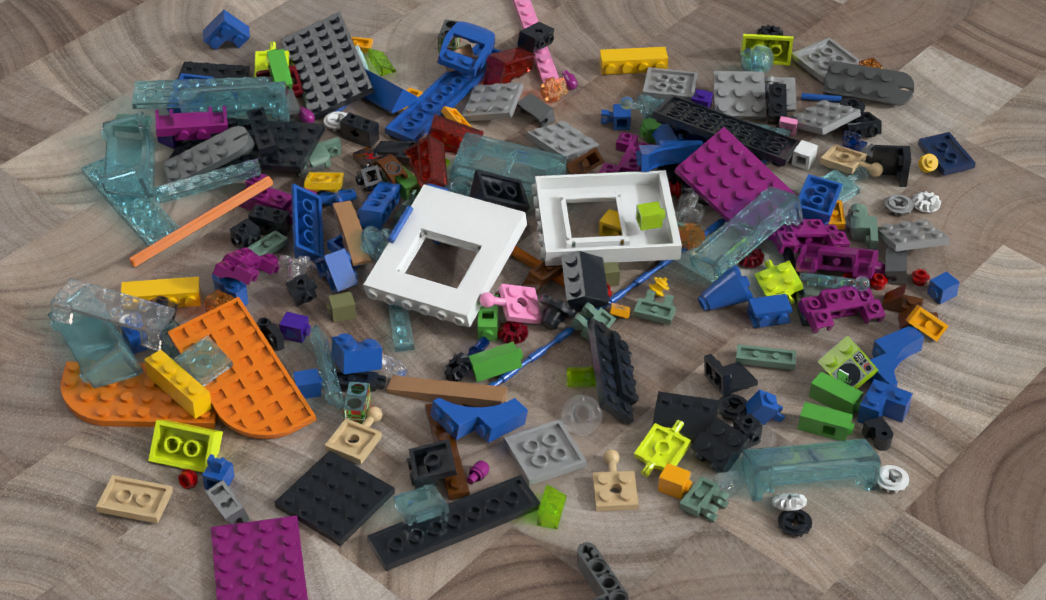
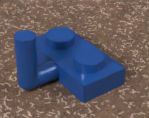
M354 188L338 190L337 192L318 193L321 196L322 204L325 206L333 205L335 202H353V200L357 199Z

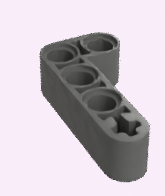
M590 542L580 544L577 549V566L597 596L592 600H629L628 593L597 547Z

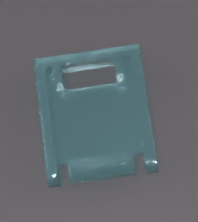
M426 484L424 487L406 493L402 492L400 495L393 497L395 507L408 526L413 525V522L420 523L441 516L442 512L445 514L450 513L448 504L433 484Z

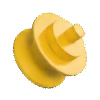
M926 154L920 157L918 166L921 171L929 173L938 167V159L933 154Z
M654 277L655 283H649L650 290L656 291V296L663 297V290H669L668 283L666 282L667 278Z

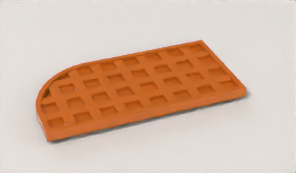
M239 297L168 331L169 338L195 380L210 392L211 405L219 419L230 429L252 438L274 439L290 435L317 421L316 415Z
M66 361L60 384L63 401L72 414L87 423L98 426L155 427L156 420H170L215 429L217 414L213 407L195 419L147 376L145 363ZM178 364L194 378L186 364Z

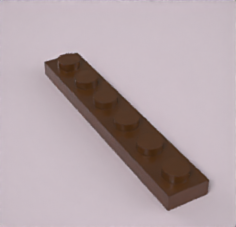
M432 403L425 404L433 442L449 439L451 443L457 475L443 478L448 499L455 500L470 495L456 440L430 415Z

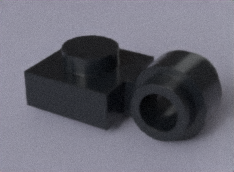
M267 317L259 318L256 324L263 335L266 336L270 346L273 345L277 351L284 349L282 332Z

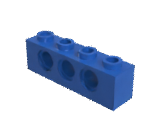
M380 181L373 188V192L368 195V199L363 202V206L357 212L361 227L381 229L400 202L401 184Z

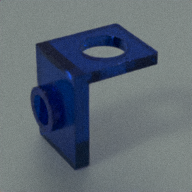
M844 131L843 147L861 152L867 146L868 142L861 141V134Z

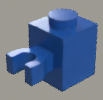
M613 104V112L601 110V116H606L605 118L601 117V124L613 122V130L630 131L631 104Z
M139 316L135 317V322L130 323L127 319L125 320V325L121 326L124 342L132 355L151 348L149 335L142 325Z
M759 389L745 403L747 415L751 413L763 425L771 418L777 422L785 419V415L780 414L783 406L777 404L776 395Z
M210 454L207 459L208 467L202 474L204 489L208 490L222 480L229 487L235 477L233 463L225 460L223 457L218 459L213 454Z

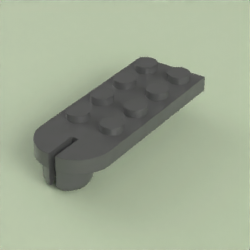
M829 60L823 94L894 106L904 105L913 98L914 81L905 72Z
M235 126L168 159L163 164L170 189L173 191L240 156L250 154L255 147L254 140L244 127Z

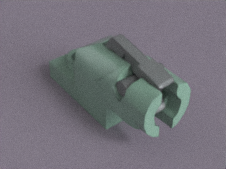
M336 137L318 143L302 173L295 172L297 177L308 175L309 172L322 171L324 168L330 167V158L342 155L340 139Z
M863 204L851 205L848 210L845 227L850 229L853 240L865 242V246L868 249L877 250V217L869 216L867 207Z

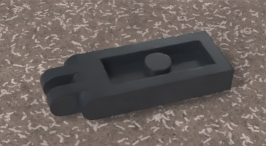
M333 369L330 386L331 389L347 390L349 382L370 383V392H375L376 389L382 390L385 388L387 378L379 375L377 372L366 371L343 374L340 369Z

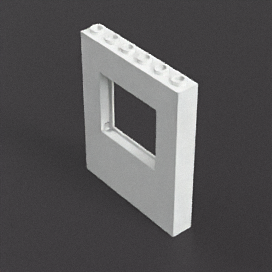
M666 170L535 176V184H532V195H536L533 197L534 207H537L535 209V218L539 220L537 221V232H541L539 234V245H543L540 248L541 258L545 259V266L562 265L561 255L577 251L603 257L604 263L676 260L681 258L682 244ZM616 201L622 236L571 238L566 203ZM658 201L660 207L665 210L662 228L641 231L635 219L636 205Z
M423 185L411 205L413 211L395 242L388 243L363 284L366 296L373 300L384 301L389 305L394 304L406 310H414L423 315L437 317L443 321L447 320L459 326L470 327L482 306L479 301L480 296L485 292H490L527 226L525 212ZM425 238L477 252L457 289L405 273Z

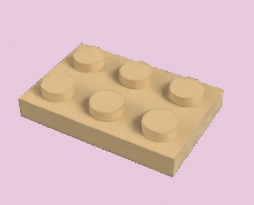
M112 475L96 505V509L99 513L158 524L173 493V488L168 485Z

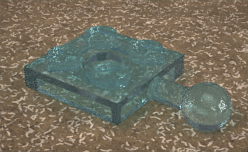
M639 94L636 99L637 102H634L631 97L626 96L621 99L620 106L624 110L632 108L641 110L644 119H649L652 117L653 111L665 99H657L650 95Z
M860 166L856 168L854 174L846 177L835 169L821 178L843 184L838 198L843 203L860 193L861 188L854 181L865 180L868 177V170Z
M801 273V280L807 281V285L839 288L844 285L855 286L859 291H865L870 286L869 279L865 276L852 279Z

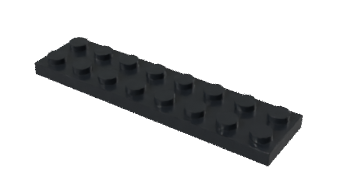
M519 475L367 535V541L385 571H388L541 509V503L523 477Z

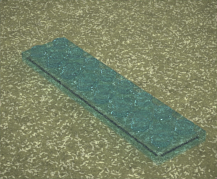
M272 77L134 81L132 107L133 109L270 105L272 104Z
M114 155L81 168L83 175L147 247L180 228Z

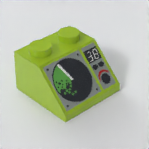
M848 335L817 361L829 376L856 389L879 371Z

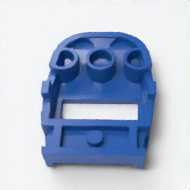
M457 22L444 38L437 63L475 77L477 69H482L486 60L490 59L492 55L491 52L495 45V34L484 27L469 22ZM453 36L484 46L478 59L476 60L448 50L447 46Z

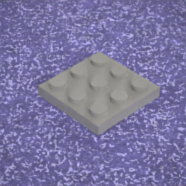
M830 37L791 54L792 60L822 83H825L829 60L862 65V61Z
M648 67L642 98L665 101L672 94L691 101L696 89L698 72Z
M713 72L714 110L739 119H766L764 72Z
M522 82L474 86L462 116L466 121L512 118L524 88Z
M822 100L817 105L807 107L805 111L794 114L791 118L798 119V129L824 135L860 117L861 113L860 109L852 108V106H843L840 103Z
M565 121L536 128L535 130L528 131L526 135L528 140L561 162L580 156L579 154L593 147H597L599 150L600 146L592 138L585 136L580 130L573 128Z
M918 219L917 222L902 221L895 225L886 223L878 227V237L895 252L949 245V237L926 219Z
M561 419L504 437V444L529 486L584 468L587 465L586 459Z

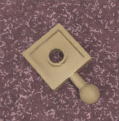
M834 144L820 158L819 163L827 168L842 171L845 174H853L858 168L869 171L873 177H878L883 172L881 164L865 163L867 154Z
M375 406L370 407L366 412L367 418L362 424L346 418L325 444V451H332L344 459L361 465L382 438V432L370 428L373 423L381 420V409ZM358 440L356 443H350L349 441Z
M613 449L607 450L603 455V460L608 465L609 472H593L592 474L596 511L638 510L639 502L635 471H617L616 464L619 462L620 456ZM616 488L621 492L612 493L610 490Z

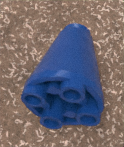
M734 265L706 288L697 300L703 311H710L748 302L750 298H753V295L748 289V286H750L748 278L746 276L742 277L738 266Z

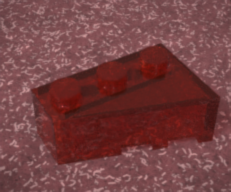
M521 47L490 54L487 60L488 64L483 85L506 84L512 82L514 78L519 79L532 70L536 54Z
M434 114L423 145L442 152H451L454 155L476 157L484 131Z
M429 135L404 150L421 188L423 185H428V183L448 188L444 143Z

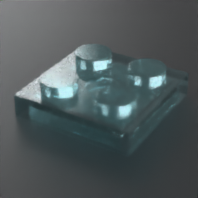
M208 335L175 357L177 364L203 387L233 366L231 359Z

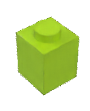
M658 201L636 205L635 219L640 230L662 228L665 210L660 207Z

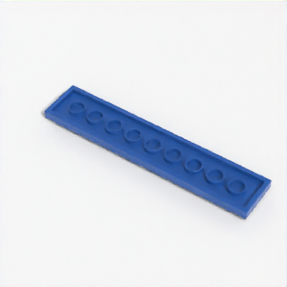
M476 44L472 48L474 55H480L484 46ZM493 48L490 59L486 60L482 69H477L475 77L460 71H446L419 96V101L409 105L385 127V134L403 141L417 142L444 117L441 112L444 106L455 107L474 89V86H477L506 59V52Z

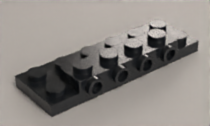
M592 317L587 321L599 407L629 425L634 421L632 405L639 399L635 388L636 380L633 379L634 366L631 365L630 359L632 353L629 351L628 344L621 340L618 332L611 330L603 322H599Z

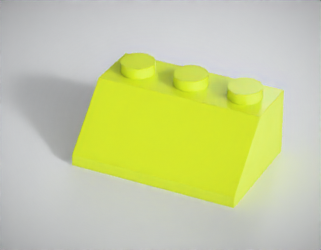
M743 34L740 63L790 66L794 37Z
M156 420L148 461L204 473L208 467L207 459L210 454H213L216 458L219 453L223 431L170 420Z

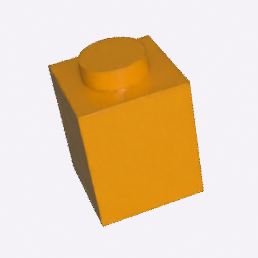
M667 463L659 477L658 491L681 500L685 492L688 493L691 489V471Z

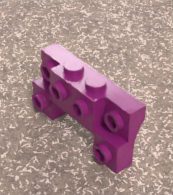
M222 106L223 112H212V107H208L209 111L190 113H173V109H169L170 115L159 116V110H155L157 137L175 136V141L210 139V134L222 133L228 130L226 106Z
M621 132L616 141L615 150L625 152L618 166L604 163L599 173L641 172L640 166H637L636 151H639V145L651 144L639 142L637 135Z
M254 172L245 181V189L267 175ZM269 187L239 205V207L250 211L255 204L288 211L290 213V223L293 225L291 194ZM306 189V190H308V191H310V192H312V193L317 194V192H315V191Z
M787 219L785 225H768L765 233L768 240L773 241L779 253H783L785 247H789L793 253H797L798 248H802L804 243L824 245L826 243L828 246L840 247L850 246L844 231H838L835 225H824L821 219Z
M804 243L796 260V271L804 275H811L817 269L829 272L842 271L843 273H853L852 277H858L859 280H869V278L872 279L875 273L879 250Z
M241 248L226 254L222 262L216 264L212 274L219 278H234L249 285L251 281L256 282L260 273L257 269L272 275L273 272L278 273L282 262L277 260V257L273 254L267 253L258 256L249 248Z
M841 286L833 290L824 289L819 295L801 298L798 302L799 309L807 318L813 334L817 333L820 328H826L827 331H830L835 325L833 319L857 315L858 312H860L865 324H868L872 319L882 322L886 316L880 300L874 299L870 287L856 289L855 286Z

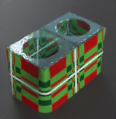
M349 381L343 406V421L347 418L362 424L367 418L366 412L371 406L370 383ZM357 398L361 400L362 405L359 408L352 409L348 407V401Z

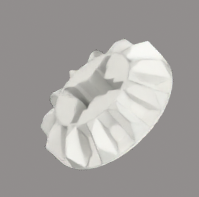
M337 111L327 114L324 118V126L328 130L333 129L334 132L340 130V121L347 113Z
M919 191L912 198L914 208L922 212H935L941 205L939 196L934 195L933 192L928 193L925 191L923 193Z
M882 466L875 474V483L879 484L880 489L885 488L887 492L892 490L897 494L899 490L904 491L909 484L907 472L898 466ZM889 475L890 478H892V480H895V483H893L891 480H888Z
M782 493L772 498V505L785 511L799 510L807 504V498L797 493Z

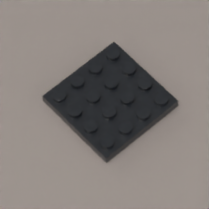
M328 451L275 501V507L289 516L297 515L299 522L337 545L342 546L395 494V488L332 451Z

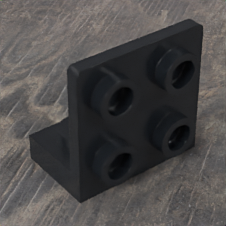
M874 145L871 164H881L883 167L881 175H894L896 180H899V187H907L912 160L910 146Z
M712 354L704 356V376L723 396L758 385V380L740 362L722 366L721 362Z

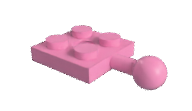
M501 284L499 287L501 298L494 297L489 292H485L480 296V304L485 308L492 307L493 305L503 306L506 321L531 324L541 323L542 315L535 288Z

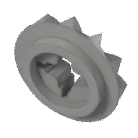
M900 194L888 196L884 203L885 209L889 213H895V216L897 214L901 216L910 214L914 207V203L909 197Z

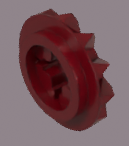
M740 246L735 251L734 258L739 265L754 268L764 262V253H762V249H756V246Z
M506 321L505 324H500L497 334L504 343L514 342V344H519L527 339L529 331L528 327L523 325L522 322Z

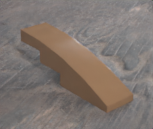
M352 202L333 203V211L338 220V228L343 237V245L351 257L352 266L371 263L365 237Z

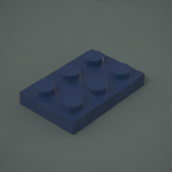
M950 132L918 140V145L925 154L936 156L938 159L937 168L943 176L975 168L976 162Z

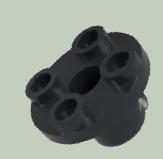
M543 294L539 301L545 306L541 322L550 329H557L560 322H563L565 318L573 320L577 313L575 310L567 307L568 304L558 299L555 302L547 294Z

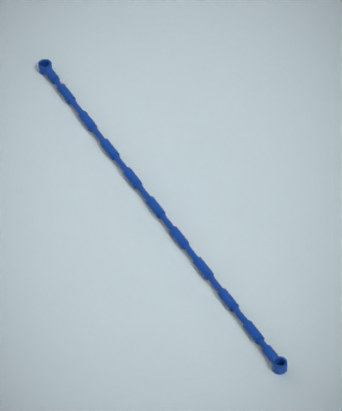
M724 218L717 220L699 236H695L682 245L681 253L688 251L706 235L712 234L719 229L726 220ZM661 260L653 269L648 272L646 271L633 280L632 284L625 289L619 290L609 298L610 305L611 302L616 303L631 289L644 283L652 274L659 269H663L674 260ZM609 305L602 306V307H598V308H596V309H597V310H599L600 308L605 309V308L608 307ZM572 327L566 328L555 336L554 340L527 356V359L521 362V368L502 374L498 380L492 381L488 385L498 386L501 383H505L528 363L534 362L544 355L549 348L573 334L575 329Z

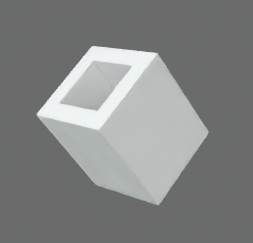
M801 140L794 150L792 165L808 171L816 160L818 145Z

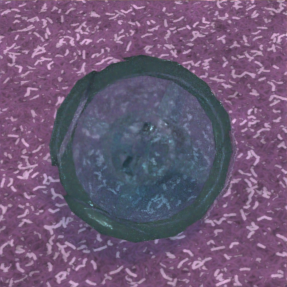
M755 46V49L751 50L749 47L740 54L741 66L744 71L764 72L767 74L773 67L774 57L772 50L766 46Z

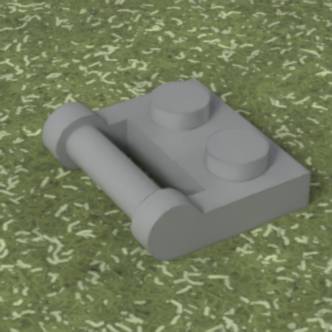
M765 77L767 90L769 84H786L787 112H795V77Z

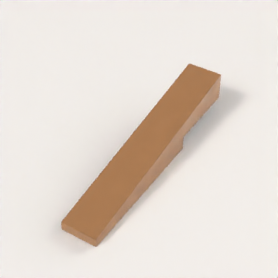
M395 375L392 376L386 389V393L431 403H433V400L441 398L461 406L466 404L475 407H490L505 403L507 400V387Z

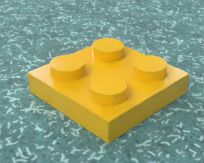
M309 172L304 182V188L315 192L320 190L337 192L341 190L343 185L344 173Z

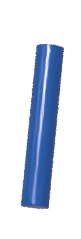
M802 93L801 100H827L828 102L839 103L842 100V96Z
M408 205L389 235L388 242H395L411 215L413 207Z

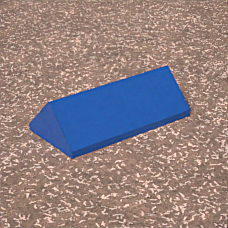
M365 69L375 92L363 98L392 114L419 101V97Z
M292 184L295 262L314 261L324 256L321 196L296 184Z

